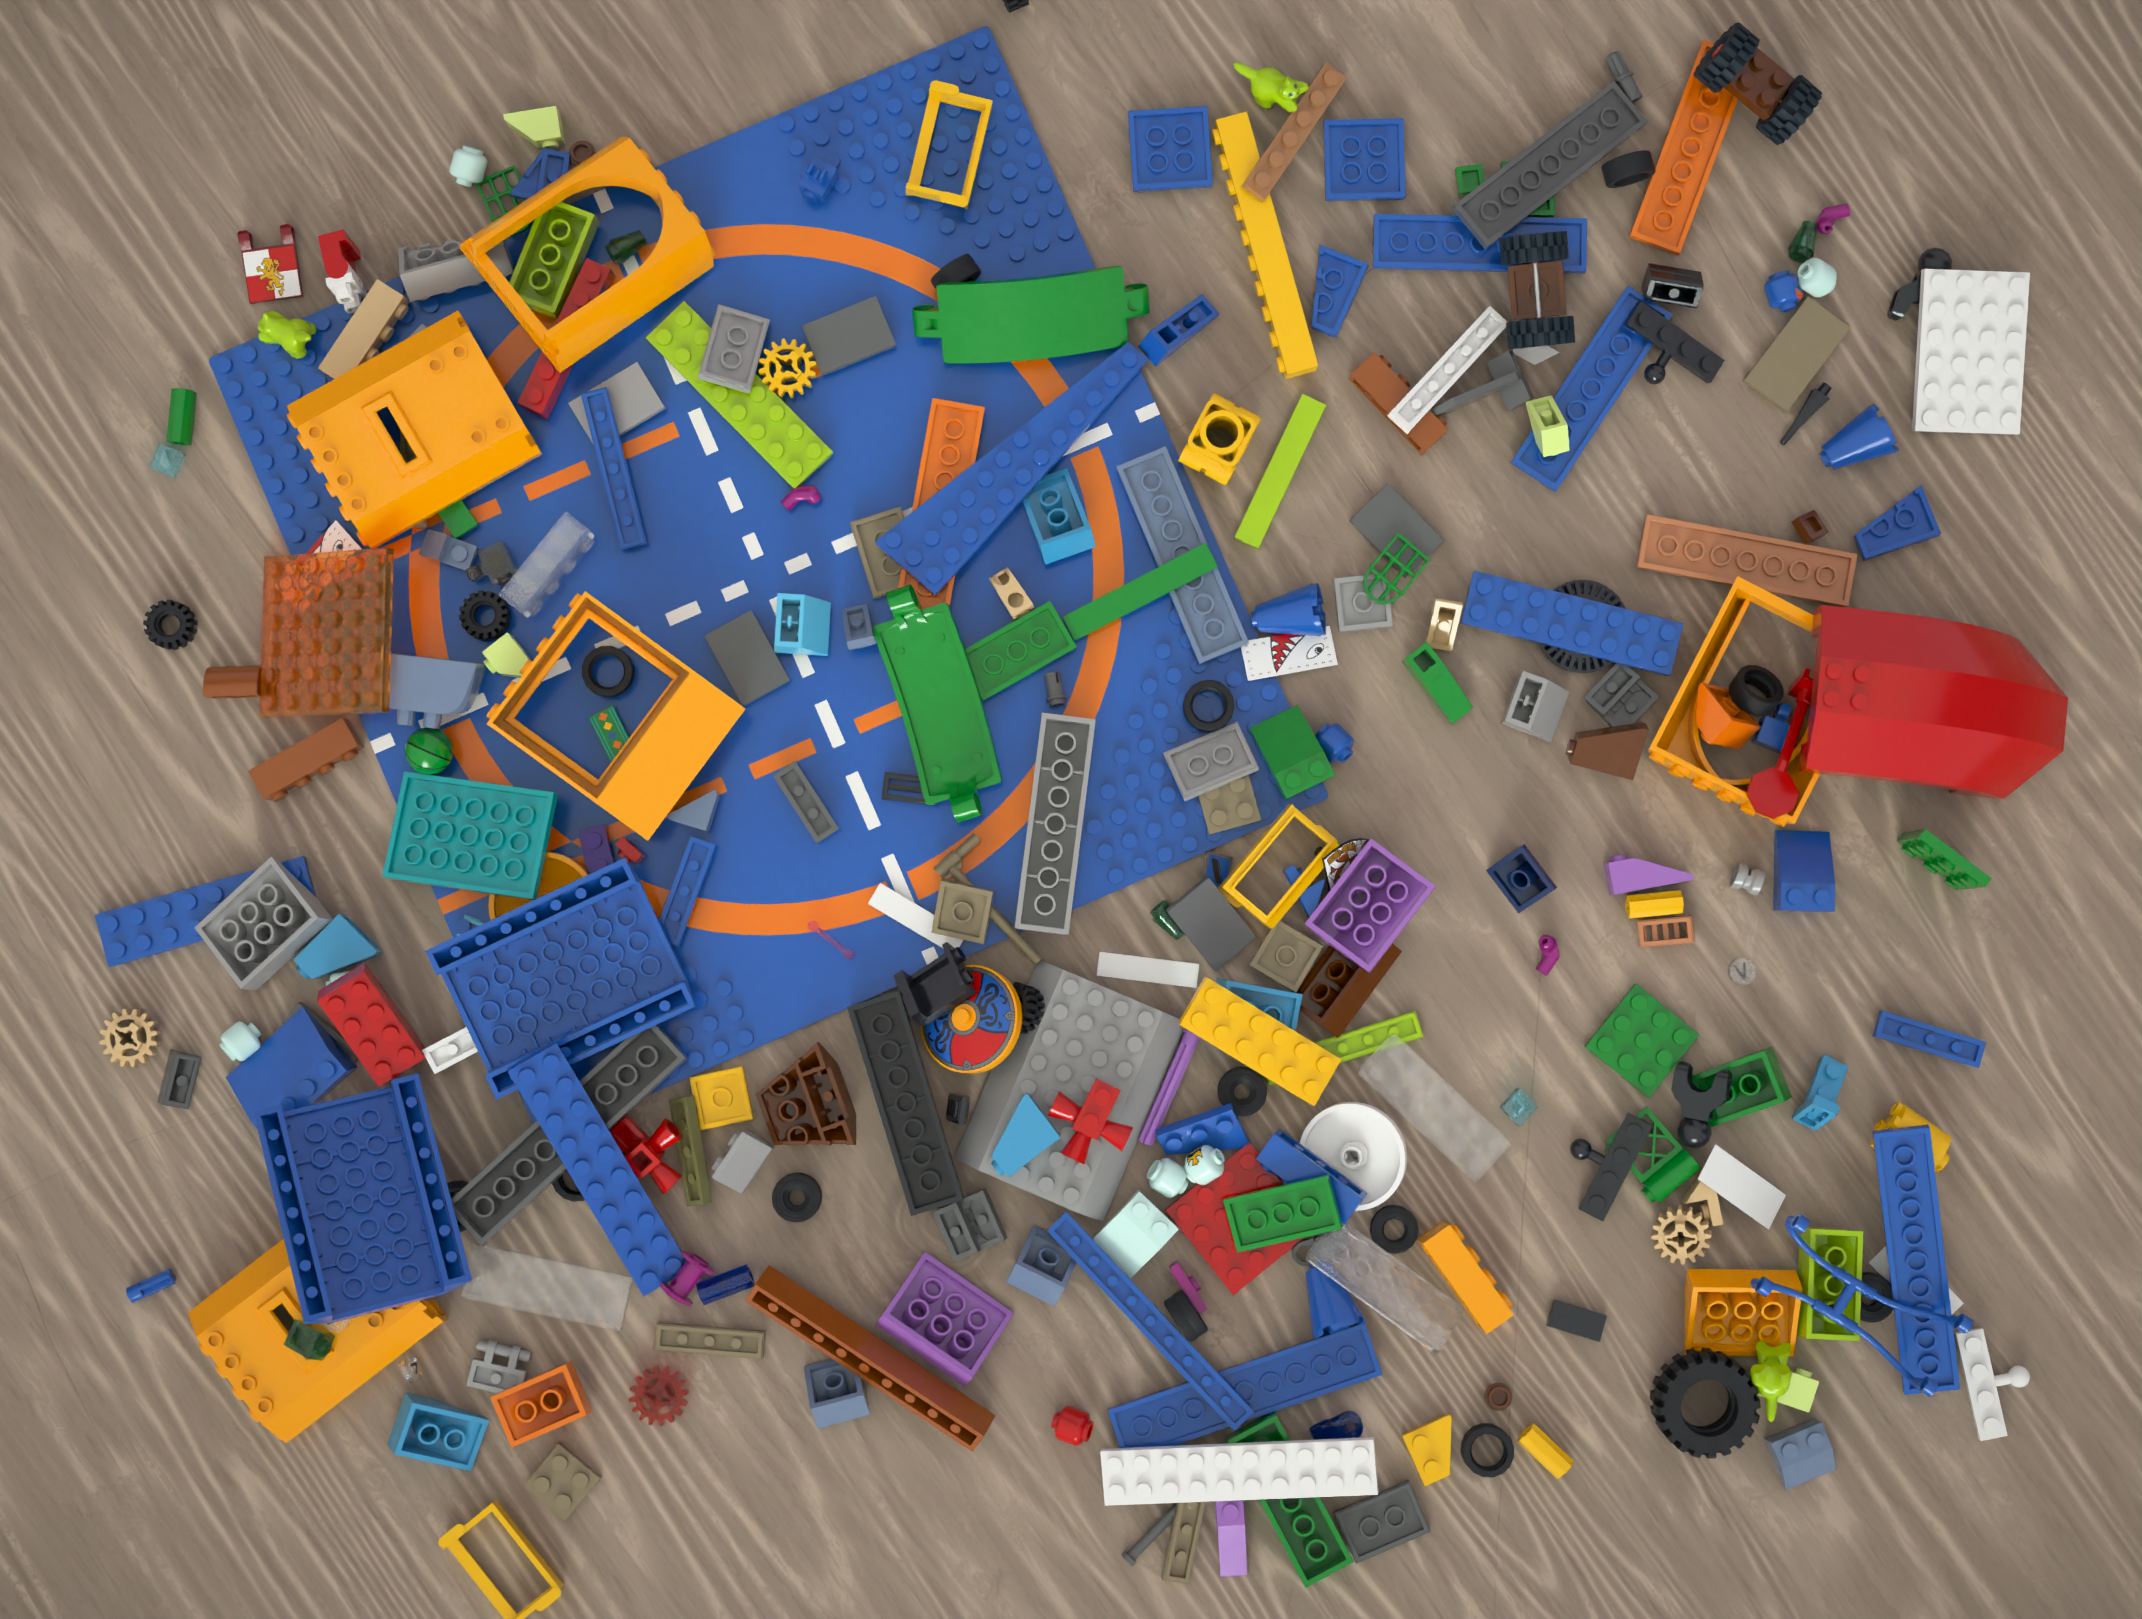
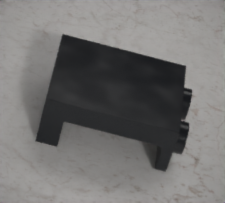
M948 942L942 945L945 951L943 955L910 976L903 970L894 975L910 1018L923 1027L977 993L972 983L975 981V978L964 964V961H966L964 953L959 947L954 948Z

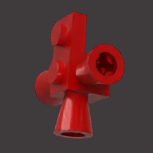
M1096 1078L1082 1107L1078 1106L1060 1091L1058 1092L1047 1116L1073 1122L1072 1129L1077 1130L1062 1149L1061 1154L1085 1165L1091 1139L1097 1140L1099 1135L1122 1152L1133 1127L1107 1120L1121 1090Z
M628 1114L610 1130L619 1148L625 1153V1158L635 1175L642 1179L649 1173L662 1194L672 1188L682 1177L679 1172L661 1161L665 1154L663 1150L683 1139L679 1129L668 1119H664L651 1138Z

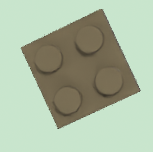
M1249 775L1198 796L1209 835L1261 821Z
M942 879L940 881L931 933L984 944L986 942L995 890Z
M1279 921L1273 929L1269 930L1249 966L1296 993L1323 946Z
M560 1442L526 1482L524 1487L566 1521L602 1476Z

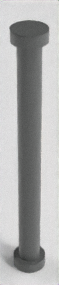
M1176 1503L1128 1552L1125 1550L1121 1554L1131 1566L1137 1563L1136 1559L1173 1521Z

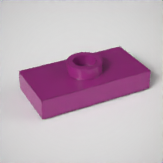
M1178 1261L1171 1264L1169 1270L1196 1312L1201 1314L1208 1308L1197 1292L1201 1287L1192 1275L1188 1278Z

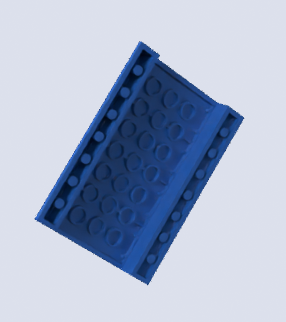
M626 858L425 951L436 975H442L488 1071L485 1077L496 1100L518 1090L507 1068L554 1041L557 1042L567 1061L572 1065L696 1007L684 971L640 879Z
M419 1074L392 1079L391 1087L284 1112L282 1106L254 1112L304 1324L335 1323L440 1296L472 1281Z

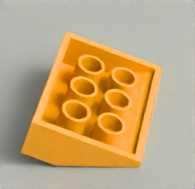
M1687 1269L1684 1317L1685 1355H1687L1686 1350L1694 1348L1699 1352L1702 1348H1710L1713 1352L1721 1351L1727 1356H1757L1756 1344L1759 1341H1764L1770 1347L1780 1346L1784 1342L1791 1345L1789 1357H1794L1801 1300L1772 1290L1765 1297L1751 1287L1750 1281L1754 1278L1766 1277L1775 1284L1802 1293L1803 1288L1796 1270Z

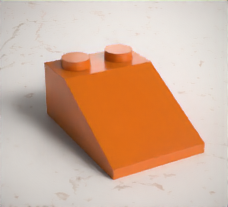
M572 1360L490 1397L511 1448L582 1418L593 1411Z

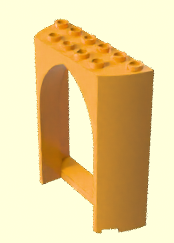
M619 137L460 245L461 251L559 373L714 266L713 256H715V251L708 241L705 230L700 225L701 222L698 216L693 211H688L684 206L681 195L676 190L672 191L667 185V179L659 169L655 170L650 164L651 161L648 154L643 149L639 150L628 137ZM600 186H620L649 195L660 208L662 217L661 235L651 255L634 272L549 330L539 321L485 253L564 199L580 191Z
M1737 576L1648 752L1650 754L1649 758L1668 767L1667 772L1680 779L1685 776L1693 780L1692 785L1703 791H1706L1708 788L1717 793L1716 798L1729 804L1733 801L1741 805L1739 808L1741 811L1754 816L1756 812L1746 795L1751 778L1741 780L1722 779L1715 773L1704 755L1699 739L1698 727L1695 724L1698 686L1701 683L1709 684L1750 602L1811 633L1814 615ZM1810 714L1798 735L1786 771L1790 774L1799 792L1794 810L1775 819L1756 813L1782 827H1785L1786 823L1795 824L1820 775L1817 773L1799 772L1801 745L1807 742Z

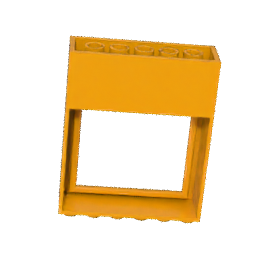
M586 591L583 595L577 593L568 605L571 608L566 618L563 615L558 618L552 627L555 630L554 634L550 639L545 637L536 648L539 654L534 661L528 659L519 671L522 674L517 683L512 681L505 689L503 695L506 698L502 704L495 703L486 716L490 720L487 722V725L648 841L744 712L745 708ZM589 618L673 679L599 780L514 719Z

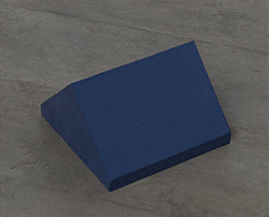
M1525 844L1516 847L1486 870L1518 914L1557 888Z

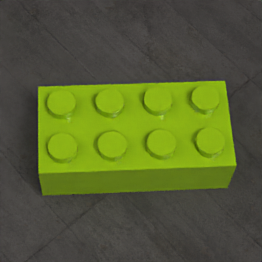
M560 202L534 220L509 282L531 310L558 319L579 275L598 228L599 221L595 214Z

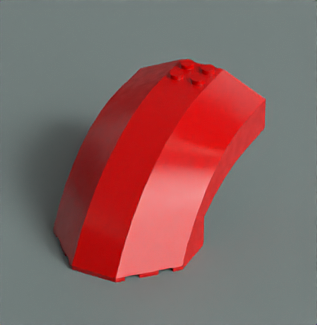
M1821 605L1814 610L1812 637L1817 638L1808 738L1807 742L1801 745L1799 772L1915 784L1949 789L1950 794L2004 799L2063 752L2068 697L2019 639L1980 626L1926 616Z

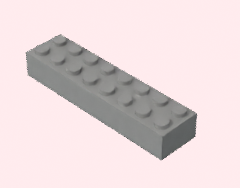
M1042 713L1015 929L1069 936L1096 719Z

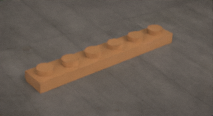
M1325 62L1309 85L1308 90L1298 101L1297 110L1290 113L1241 188L1260 202L1267 198L1347 79L1345 75Z

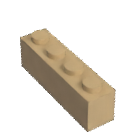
M377 279L318 369L330 378L336 379L379 355L378 349L383 342H387L394 332V325L398 319L401 320L405 317L410 302L402 294Z

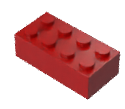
M365 962L318 991L317 1002L378 1087L425 1059V1055L422 1052L425 1046Z

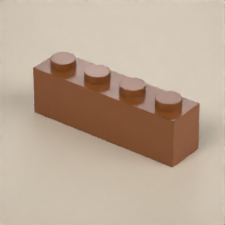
M1374 352L1351 373L1349 380L1403 437L1423 455L1445 435L1448 430L1445 426L1447 423L1441 415L1436 416L1429 410L1408 434L1397 426L1388 415L1411 391L1408 388L1410 384L1401 374L1397 376L1390 369L1392 365L1383 355L1378 356Z
M340 718L250 769L248 772L263 799L277 802L288 796L287 791L295 786L302 788L311 783V777L318 773L324 775L336 768L334 764L344 760L347 762L359 755L358 751L364 748L349 720Z

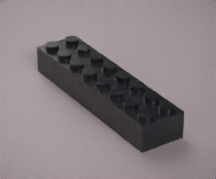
M900 991L847 1007L911 1216L964 1200V1194Z

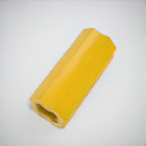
M1681 890L1626 895L1625 907L1628 919L1683 914L1684 902Z
M1531 1423L1519 1435L1517 1441L1556 1479H1559L1572 1467L1574 1461L1534 1423Z

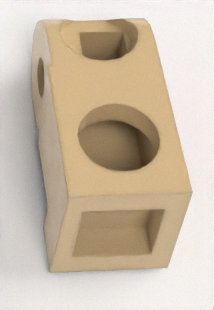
M1008 567L989 578L1013 621L1035 609L1032 601Z

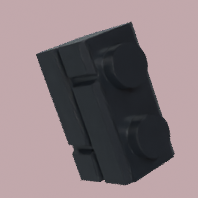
M1651 263L1647 266L1642 283L1644 300L1659 301L1660 303L1696 309L1704 287L1702 274L1699 271Z

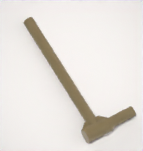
M973 833L955 851L952 850L933 869L943 879L953 877L956 882L974 885L960 869L962 868V858L981 840ZM992 904L990 918L1025 956L1036 965L1042 957Z

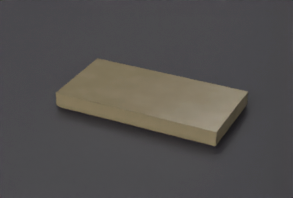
M1808 296L1743 382L1784 413L1788 412L1850 330V327Z

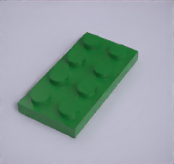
M1048 601L966 648V652L981 698L985 701L1075 650L1077 646L1051 601Z
M1329 1174L1231 1196L1223 1200L1237 1253L1343 1228Z

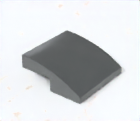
M1616 663L1583 699L1610 727L1636 723L1654 705L1659 696L1642 682L1640 676L1629 666Z
M986 1188L964 1197V1200L951 1203L933 1212L954 1262L1007 1239Z

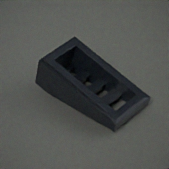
M949 1094L946 1119L956 1124H966L970 1097L968 1095Z

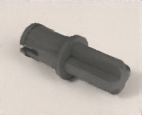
M1616 51L1608 55L1606 62L1616 79L1615 83L1619 85L1620 89L1632 103L1641 99L1643 95L1640 93L1632 77L1634 73L1629 71L1621 53Z

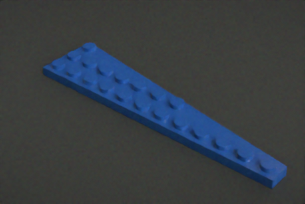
M1127 342L876 540L875 545L936 597L1145 366L1148 359Z

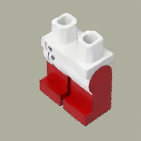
M344 229L318 236L325 271L329 278H325L327 287L335 295L339 304H344L345 311L348 314L355 313L361 304V299L367 295L363 283L357 275L354 261L361 259L360 251Z

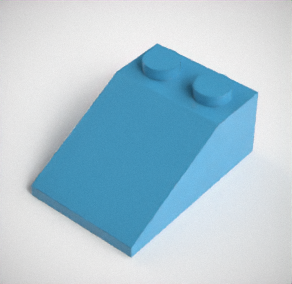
M1066 468L1044 476L1023 499L1022 503L1046 565L1094 548L1096 545L1090 524L1068 469Z
M1217 978V984L1296 1031L1303 994Z
M405 1392L387 1444L395 1455L471 1471L489 1419L429 1397Z

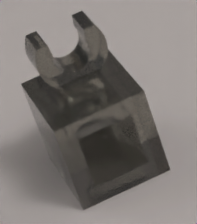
M503 541L478 551L477 553L482 563L465 570L469 580H472V582L488 575L492 583L495 585L499 583L500 586L514 581V576L520 574L507 545Z

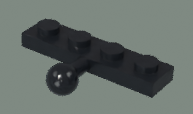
M1638 301L1623 324L1662 351L1657 361L1645 368L1644 378L1650 384L1656 385L1664 380L1666 375L1664 368L1670 358L1706 383L1712 382L1725 361L1642 301Z
M1627 1112L1606 1155L1593 1150L1591 1144L1586 1139L1579 1138L1572 1142L1570 1152L1575 1159H1589L1600 1165L1579 1206V1210L1604 1221L1652 1128V1124Z

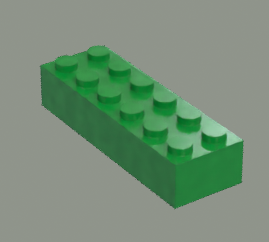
M1275 1412L1266 1414L1226 1436L1229 1443L1290 1441ZM1320 1497L1259 1499L1305 1588L1354 1562Z

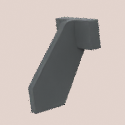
M1509 350L1486 362L1494 381L1453 397L1434 407L1435 415L1449 414L1496 392H1500L1508 411L1534 399L1513 351Z

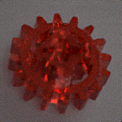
M656 1365L653 1367V1373L645 1369L643 1371L645 1378L637 1376L634 1379L638 1386L632 1385L630 1387V1391L634 1392L635 1395L629 1398V1402H636V1406L632 1411L641 1412L640 1421L648 1417L649 1425L658 1420L659 1425L663 1426L666 1418L670 1423L675 1421L674 1413L679 1416L683 1414L680 1406H687L688 1401L683 1399V1396L687 1395L689 1390L682 1389L686 1382L685 1379L680 1381L676 1379L679 1375L678 1371L671 1375L669 1374V1366H666L663 1372H660L659 1366ZM658 1378L654 1386H645L647 1381ZM669 1382L674 1386L676 1393L671 1391L668 1385ZM658 1390H661V1395L665 1397L660 1402L656 1401L657 1396L653 1395ZM642 1398L646 1399L650 1406L649 1410L643 1404ZM665 1405L674 1406L670 1411L660 1413Z

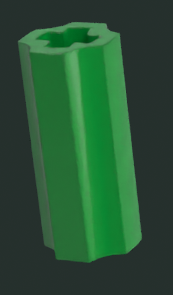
M171 389L166 442L170 444L185 446L192 444L197 394L193 390Z

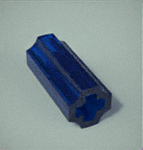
M748 1264L697 1282L696 1287L699 1298L704 1306L752 1288L755 1283Z

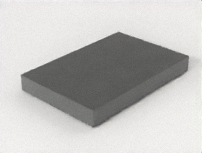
M876 296L802 325L822 376L897 347Z
M1389 484L1349 521L1379 553L1384 550L1398 532L1427 557L1444 541ZM1397 537L1388 548V551L1395 555L1404 542ZM1407 546L1398 560L1406 565L1416 552ZM1384 553L1383 557L1389 562L1390 558ZM1418 556L1411 564L1410 570L1413 571L1424 559ZM1394 562L1392 566L1400 572L1401 567ZM1405 572L1402 576L1406 578L1409 574Z
M752 610L704 635L743 707L790 682L787 673L776 653H774Z
M1207 875L1165 910L1214 971L1218 970L1256 938L1255 934Z
M1409 1480L1380 1491L1378 1495H1371L1334 1511L1356 1564L1431 1532Z

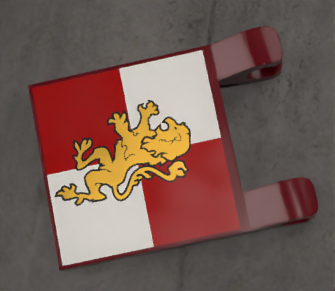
M289 224L280 226L283 245L253 249L252 234L247 230L237 233L250 304L303 297L295 246V231Z

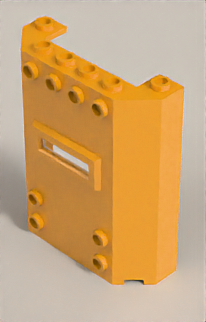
M459 311L452 313L287 405L290 413L286 415L293 427L297 428L300 432L297 435V439L304 450L310 449L314 456L311 462L318 474L323 472L328 482L325 483V486L333 498L337 496L342 504L339 507L341 514L346 521L351 520L358 530L356 534L363 546L369 545L372 549L379 547L450 505L468 497L542 455ZM386 406L416 455V458L408 463L403 459L377 414V411Z
M284 1239L188 1312L196 1338L200 1342L199 1348L206 1356H211L217 1364L215 1368L219 1375L230 1381L233 1385L232 1391L239 1400H244L248 1405L250 1416L256 1422L260 1421L265 1428L285 1443L302 1433L449 1319L432 1297L329 1325L327 1323L304 1324ZM280 1304L284 1305L317 1349L311 1356L307 1357L273 1312Z

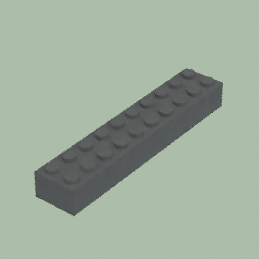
M657 1024L625 1039L583 1077L580 1082L610 1131L688 1059V1056ZM538 1121L533 1123L451 1199L457 1220L481 1246L490 1242L567 1171Z

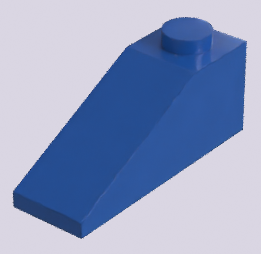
M1202 294L1153 328L1138 347L1152 364L1157 366L1217 318L1219 313Z

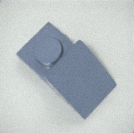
M428 529L419 555L470 573L479 547L452 538L448 534Z
M862 604L841 609L848 649L854 650L875 645L876 640L868 605Z

